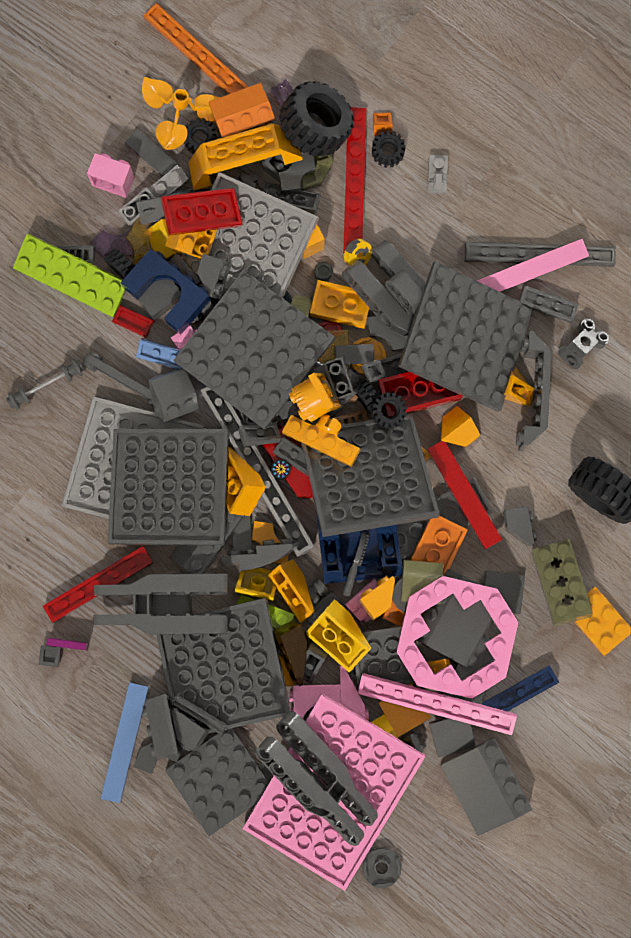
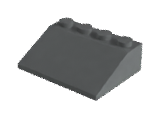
M447 569L444 574L445 577L475 583L450 569ZM451 594L443 599L440 605L435 604L424 611L422 618L430 631L415 641L467 667L492 618L481 600L463 610L454 594Z
M490 738L441 764L477 836L515 820L532 810L495 738Z

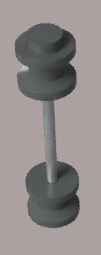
M73 358L70 365H60L63 373L27 392L24 391L22 386L19 387V392L15 394L9 392V397L6 399L10 407H15L18 410L20 409L19 404L23 402L31 403L28 395L64 376L67 377L69 382L72 381V376L76 374L82 376L81 371L84 368L80 360L75 361Z

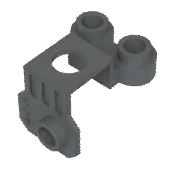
M591 319L582 320L578 325L580 334L568 346L563 345L558 351L559 356L573 369H579L583 364V357L594 346L602 349L609 342V336L606 332H594L595 323ZM580 339H582L588 346L582 345Z

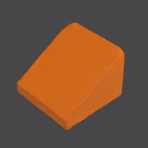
M373 113L374 135L380 136L381 132L385 134L386 131H390L389 133L392 134L391 113Z

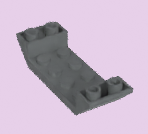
M529 331L527 336H524L521 352H524L523 358L538 359L535 361V372H538L537 379L534 380V390H537L536 398H533V409H536V413L532 417V426H524L519 431V434H516V445L519 446L518 451H523L548 428L552 351L534 331Z
M343 357L325 362L324 365L313 368L303 380H307L308 376L312 373H323L334 392L336 400H342L355 394ZM289 398L271 423L288 419L291 415H299L298 410L300 409L297 403L294 404ZM241 413L245 426L256 424Z

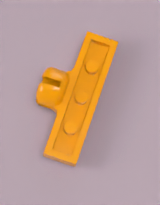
M291 415L282 431L283 434L352 467L360 452V448L338 438V433L342 428L341 423L335 418L330 419L329 415L321 416L316 425H311Z

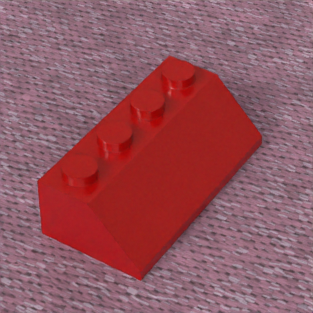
M411 372L378 380L381 394L388 392L396 393L397 396H401L402 400H405L406 403L404 405L407 406V414L457 402L463 398L462 395ZM391 403L384 404L386 417H393L396 412L394 405Z

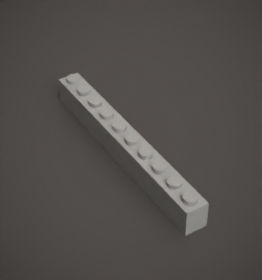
M208 387L203 388L201 393L221 428L229 430V442L235 452L260 474L266 486L262 498L286 539L291 538L293 542H300V546L294 550L297 558L314 549L313 543L256 446H243L238 432L239 427L243 426L232 405Z

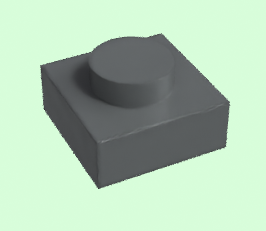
M41 645L38 665L59 667L62 648Z

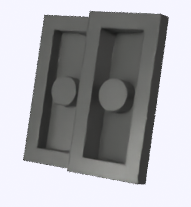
M446 717L429 722L438 757L476 747L471 724Z

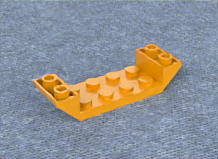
M274 123L203 143L188 162L193 189L198 190L212 186L210 174L280 154L282 155L284 165L303 160L300 148L294 147L291 144V140H287L285 137V131H282L281 126Z

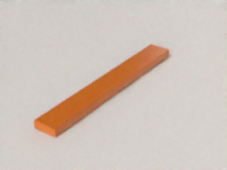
M157 3L143 15L155 29L227 94L248 87Z

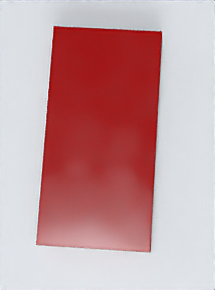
M234 188L161 197L169 236L240 227L243 225Z

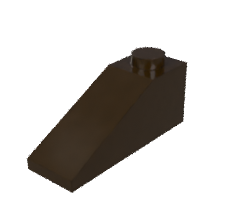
M291 620L273 630L291 680L298 686H302L307 649L306 630L302 624Z

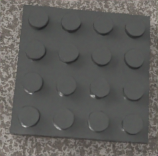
M233 728L226 729L222 734L218 733L202 744L199 749L192 751L165 770L208 836H211L257 804L269 784L265 775L261 772L259 766Z

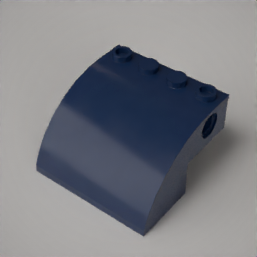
M316 511L324 584L346 582L349 570L352 567L361 531L322 537ZM397 525L364 530L370 534L365 555L363 556L364 559H362L363 562L361 566L357 565L355 581L384 578L386 576H402Z

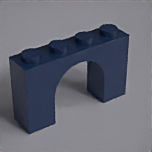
M150 249L122 280L121 285L124 290L138 300L158 280L168 279L176 282L181 287V296L177 304L164 319L170 327L181 335L211 301L207 294L208 290L203 286L198 287L195 285L194 279L188 274L184 276L180 273V268L173 262L169 264L165 261L166 257L159 251L155 253Z

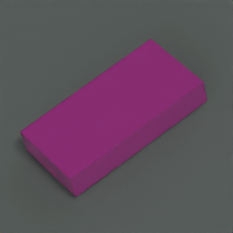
M47 638L46 644L48 646L88 651L89 644L85 642Z

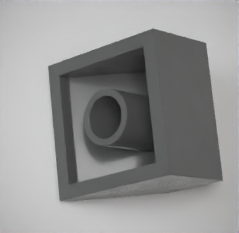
M183 368L149 379L155 414L164 422L199 410L196 391L186 370Z

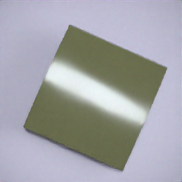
M404 560L401 601L408 602L409 596L443 576V563Z

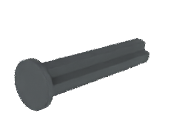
M180 693L175 696L171 703L172 708H178L219 734H222L227 727L224 722L181 697Z

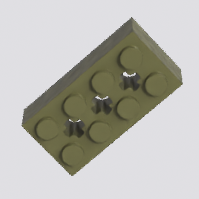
M570 539L532 549V557L553 626L557 627L592 617L593 612ZM554 561L560 563L559 568H555V565L552 566ZM559 580L566 581L564 587H561V584H557ZM565 598L572 600L570 605L563 603Z

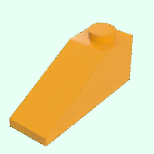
M294 559L277 566L269 574V577L299 622L302 623L314 613L305 576Z

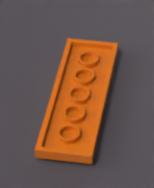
M441 516L429 519L409 560L443 563L444 576L447 569L450 568L468 529ZM392 601L391 607L383 613L382 618L396 625H402L405 613L399 610Z

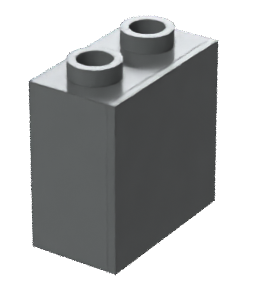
M158 280L144 292L138 301L155 321L177 304L181 296V287L172 280Z

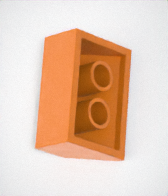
M261 83L209 101L221 138L237 134L275 119Z

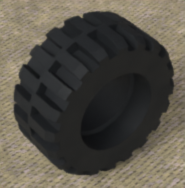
M318 81L304 82L296 86L281 106L279 115L281 129L285 131L287 140L290 139L291 144L294 147L300 148L301 152H308L312 156L317 154L318 156L331 155L341 147L352 133L354 115L353 111H350L351 106L349 102L345 101L346 98L340 95L337 89L330 88L326 83L320 84ZM307 111L319 116L326 127L316 123Z
M590 456L584 458L568 479V486L571 491L581 498L583 502L607 518L621 524L631 522V479L601 459Z

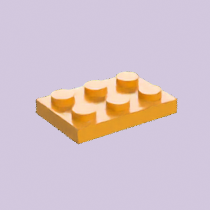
M318 280L309 316L364 329L369 307L351 287Z
M595 586L587 592L593 612L592 617L575 621V624L598 651L605 656L631 634V627Z

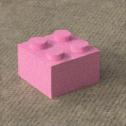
M94 154L87 172L91 185L127 198L134 181V175L129 163L124 160H113L107 154Z

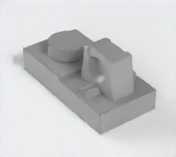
M429 155L427 193L446 194L448 156Z

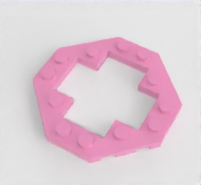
M441 576L409 596L396 652L417 686L473 699L506 678L518 621L498 589ZM451 594H454L463 610L481 600L500 631L498 635L484 643L494 660L463 680H460L451 664L433 674L414 643L415 640L430 631L420 614Z

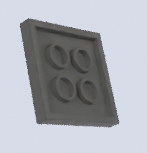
M402 625L361 631L371 649L355 666L357 690H359L363 673L402 684L415 683L396 652Z

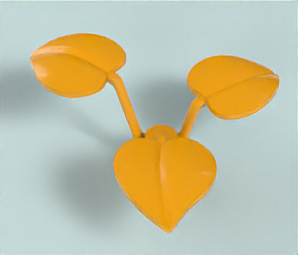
M147 77L143 79L142 95L147 105L158 109L164 103L168 105L173 101V106L176 108L174 123L163 121L156 128V138L164 149H176L186 141L187 128L177 123L180 110L186 109L188 104L193 111H197V116L200 120L204 118L206 122L208 120L210 122L215 121L209 101L220 97L208 94L199 95L194 99L193 105L186 90L178 89L173 93L172 87L164 81Z

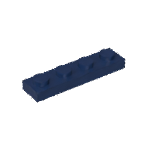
M550 665L481 704L508 712L560 682Z

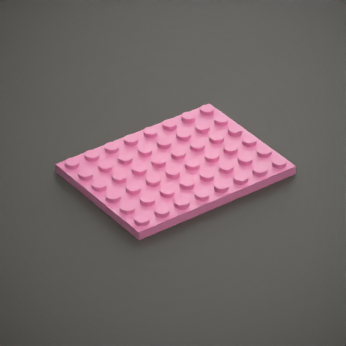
M321 694L305 722L344 763L355 788L375 808L378 818L372 826H366L354 816L342 801L338 803L364 832V838L359 845L352 846L341 837L326 819L306 811L282 783L273 776L244 825L243 830L345 891L423 762L425 754L326 695ZM290 747L288 750L290 755L295 760H300L306 764L294 749ZM307 765V767L318 777V775Z

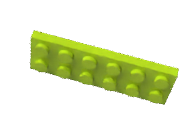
M29 233L24 238L13 269L111 317L115 316L126 292L121 285L123 279Z

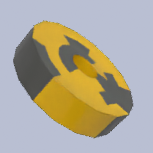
M363 239L353 240L344 252L346 265L351 266L357 260L366 265L372 255L370 252L372 250L371 245Z

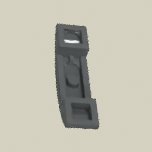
M402 353L362 365L368 382H379V379L409 372L398 367Z

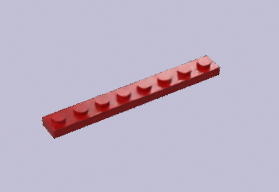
M351 107L350 109L354 115V127L351 135L347 138L343 253L353 240L363 239L366 108Z

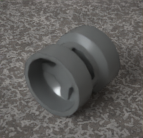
M318 578L313 581L312 586L308 587L311 601L315 605L320 602L321 597L327 596L330 593Z

